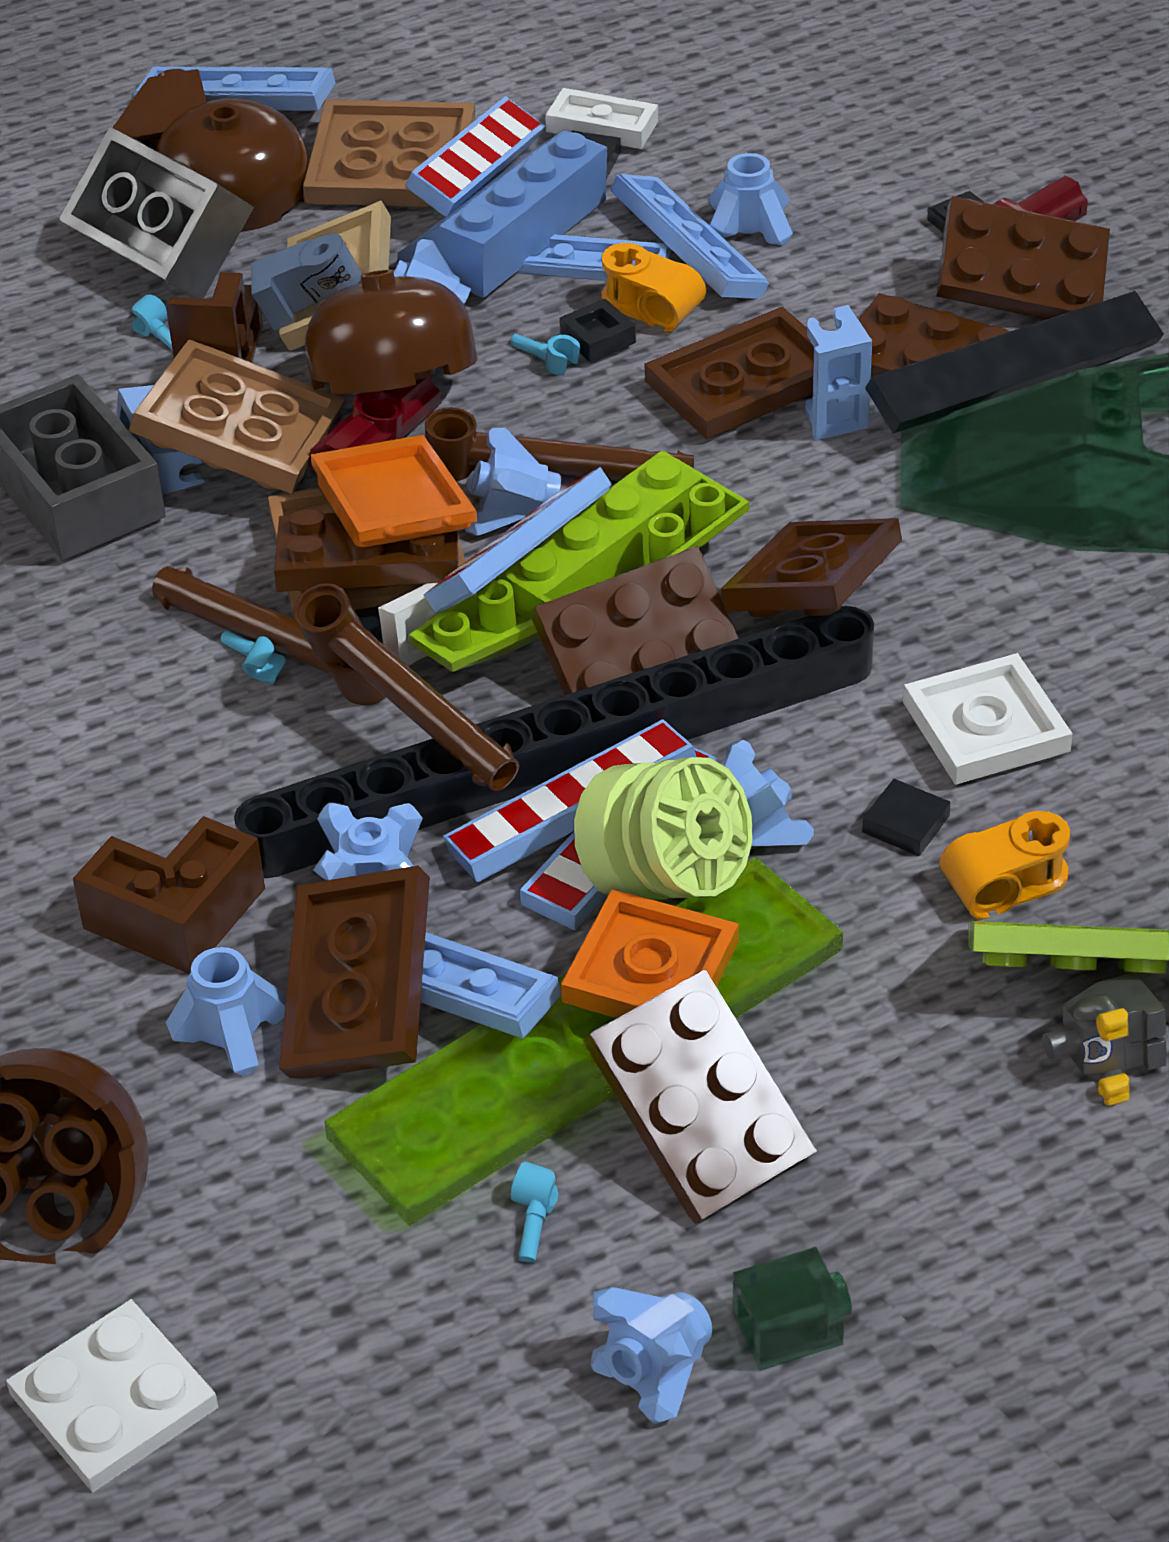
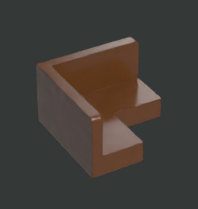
M220 272L212 299L170 298L168 300L166 311L174 358L188 339L245 361L253 362L263 328L261 309L252 296L251 285H244L242 273Z
M205 816L195 824L166 858L111 836L73 877L83 929L188 974L191 973V965L194 959L202 952L215 948L265 890L258 838Z

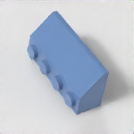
M563 130L520 158L469 197L448 216L443 217L398 252V262L401 260L410 263L415 254L417 242L421 239L433 240L452 273L460 277L459 283L471 288L470 293L482 298L486 297L521 269L525 259L529 256L536 257L550 245V238L553 235H563L606 200L607 147L586 139L579 133Z

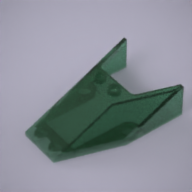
M1169 353L1076 370L901 431V509L1076 551L1169 553V455L1152 451L1145 446L1141 412H1169Z

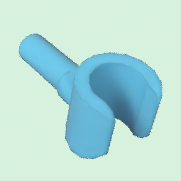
M151 294L145 295L132 306L133 314L137 315L132 321V329L146 337L152 334L172 350L170 331L163 323L167 320L166 307L156 296Z
M515 334L511 338V346L544 360L546 370L552 374H565L567 359L574 364L578 363L580 345L575 338L569 335H556L550 338L548 344L539 343L519 334Z
M229 630L224 631L221 635V642L246 656L242 669L248 676L269 684H273L276 681L287 660L283 655L273 652L274 645L268 638L260 636L256 642L249 641Z
M526 1161L520 1165L514 1177L511 1188V1200L528 1207L525 1214L526 1219L518 1261L535 1263L542 1224L545 1222L546 1213H551L559 1194L555 1185L554 1172L548 1168Z

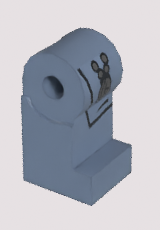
M326 234L310 241L309 239L251 263L252 296L273 330L276 331L293 323L294 313L323 301L346 287L358 284L361 280L362 272L342 237L338 234Z

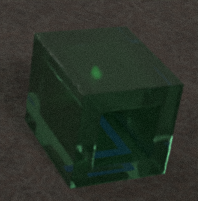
M817 1247L733 1272L732 1313L759 1371L843 1345L844 1316L852 1313L850 1294L842 1275L838 1271L829 1273Z

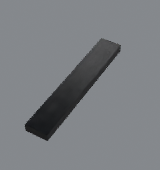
M1133 291L873 376L865 389L890 430L895 434L1137 352L1157 344L1164 333L1138 293Z

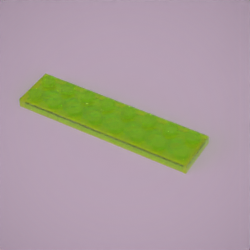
M757 857L747 862L745 869L732 887L717 896L687 898L676 905L680 908L739 923L738 945L717 986L718 991L735 1018L843 949V931ZM567 972L558 977L560 988ZM560 996L523 1039L481 1024L324 1120L326 1138L410 1226L615 1095L583 1040L591 1032L617 1018L562 1003V997Z

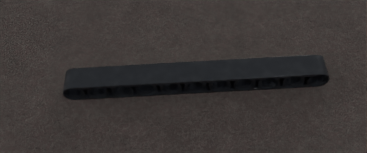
M841 606L838 611L828 615L806 616L478 723L476 725L483 733L490 736L502 748L506 743L509 744L514 758L519 762V770L513 781L499 791H493L489 787L474 784L472 780V775L474 774L460 760L453 757L432 738L254 796L244 801L237 808L234 815L235 826L237 830L258 838L264 878L279 877L317 864L327 850L335 854L317 819L324 806L328 803L348 806L353 817L356 819L365 817L383 819L387 816L391 807L410 803L422 817L418 829L420 830L513 799L662 719L686 740H690L857 684L865 680L872 670L874 621L865 610L852 606Z

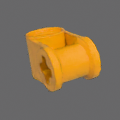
M633 243L611 245L602 254V268L607 273V285L601 291V300L605 298L626 316L643 321L652 327L655 324L665 327V332H672L705 299V282L701 275L687 264L677 263Z
M1038 810L1027 812L1014 820L980 832L968 833L955 839L942 853L939 866L941 872L969 913L974 918L983 920L990 917L987 912L996 910L998 914H1001L1014 906L1053 894L1064 887L1068 881L1069 868L1063 859V853L1069 847L1070 828L1062 817L1052 812ZM1032 830V841H1029V831ZM1051 865L1050 878L1047 879V866Z

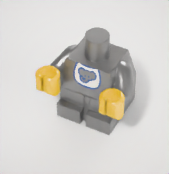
M1135 972L1096 982L1064 1003V1028L1045 1033L1042 1036L1043 1047L1047 1057L1053 1061L1070 1056L1083 1074L1098 1082V1092L1104 1097V1103L1107 1106L1129 1100V1078L1125 1073H1122L1126 1069L1145 1066L1148 1070L1166 1065V1040L1163 1037L1166 1034V1009Z

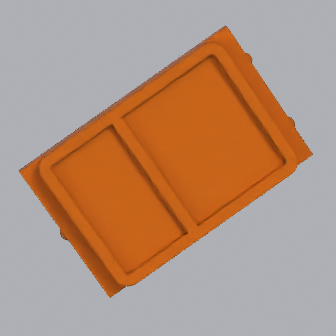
M424 435L311 454V464L317 473L318 485L356 546L371 547L469 528L472 522H477L476 509Z

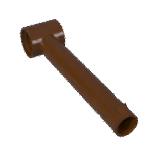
M448 407L438 409L426 418L425 438L455 481L468 478L472 471H475L479 461L488 462L491 449L486 445L487 433L477 432L476 420L471 413L460 408ZM514 436L539 464L548 466V471L559 473L561 476L579 478L601 467L609 481L619 482L660 452ZM680 451L678 453L666 452L694 468V455H687Z
M166 566L155 576L152 592L166 610H169L170 605L254 642H256L258 637L265 636L273 643L275 651L332 675L342 695L354 704L373 705L385 698L383 694L346 662L329 664L321 661L313 652L295 619L211 583L204 582L194 577L188 567L176 569Z
M318 584L301 594L295 604L294 617L313 652L321 661L329 664L346 662L453 757L460 760L474 774L472 775L474 784L489 787L493 791H499L513 781L519 770V762L514 758L510 745L506 743L502 748L490 736L484 734L468 717L365 630L343 589L334 584Z

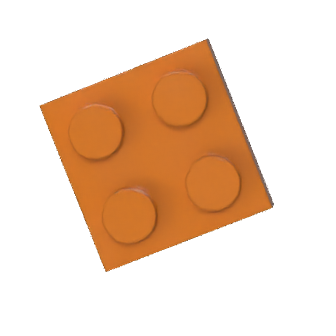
M611 889L561 983L562 1003L618 1018L703 970L707 971L717 987L738 945L739 923Z

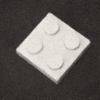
M1018 653L904 684L903 703L955 785L1071 752L1073 733Z
M132 1299L6 1380L9 1393L92 1493L219 1408L216 1393Z

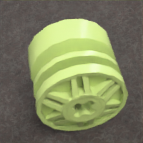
M687 757L677 760H661L657 763H634L612 766L595 775L580 796L574 818L575 848L583 872L596 889L607 896L611 889L651 900L717 896L732 887L745 869L753 841L752 814L742 786L728 768L711 758Z

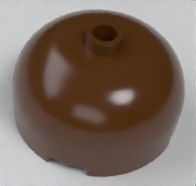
M219 99L205 102L190 108L174 119L159 139L155 151L219 184L254 207L241 232L260 229L282 220L281 214L294 207L299 201H305L303 185L309 164L304 141L293 123L282 113L268 105L247 99Z
M392 269L362 274L360 276L361 283L346 287L328 297L320 304L311 317L305 337V350L312 388L314 390L325 387L324 382L330 383L331 394L368 393L416 385V380L434 375L436 373L435 368L443 366L445 375H453L471 367L478 359L470 316L460 298L448 287L437 281L415 276L395 277L394 270Z
M31 1048L1 1055L0 1176L4 1181L0 1179V1214L13 1203L25 1187L34 1189L35 1191L28 1198L25 1207V1215L29 1226L36 1234L45 1239L53 1241L64 1240L78 1230L95 1208L106 1182L110 1187L113 1200L106 1220L82 1241L61 1251L94 1253L98 1249H103L114 1238L133 1212L140 1199L147 1177L149 1161L148 1140L144 1123L136 1104L120 1082L109 1072L89 1059L77 1054L49 1048ZM54 1193L65 1196L71 1202L75 1215L64 1216L57 1210L54 1202ZM0 1243V1260L56 1264L55 1253L25 1255L12 1251Z

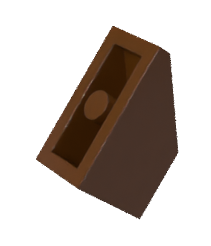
M174 68L165 70L158 76L148 77L112 128L156 150L160 137L174 119L190 108L207 102L199 69L185 71Z

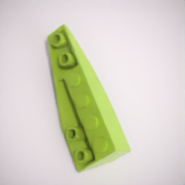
M662 450L612 486L606 493L475 594L445 611L439 612L409 634V642L452 672L502 656L540 639L529 614L535 606L696 546L700 548L748 512L749 501Z

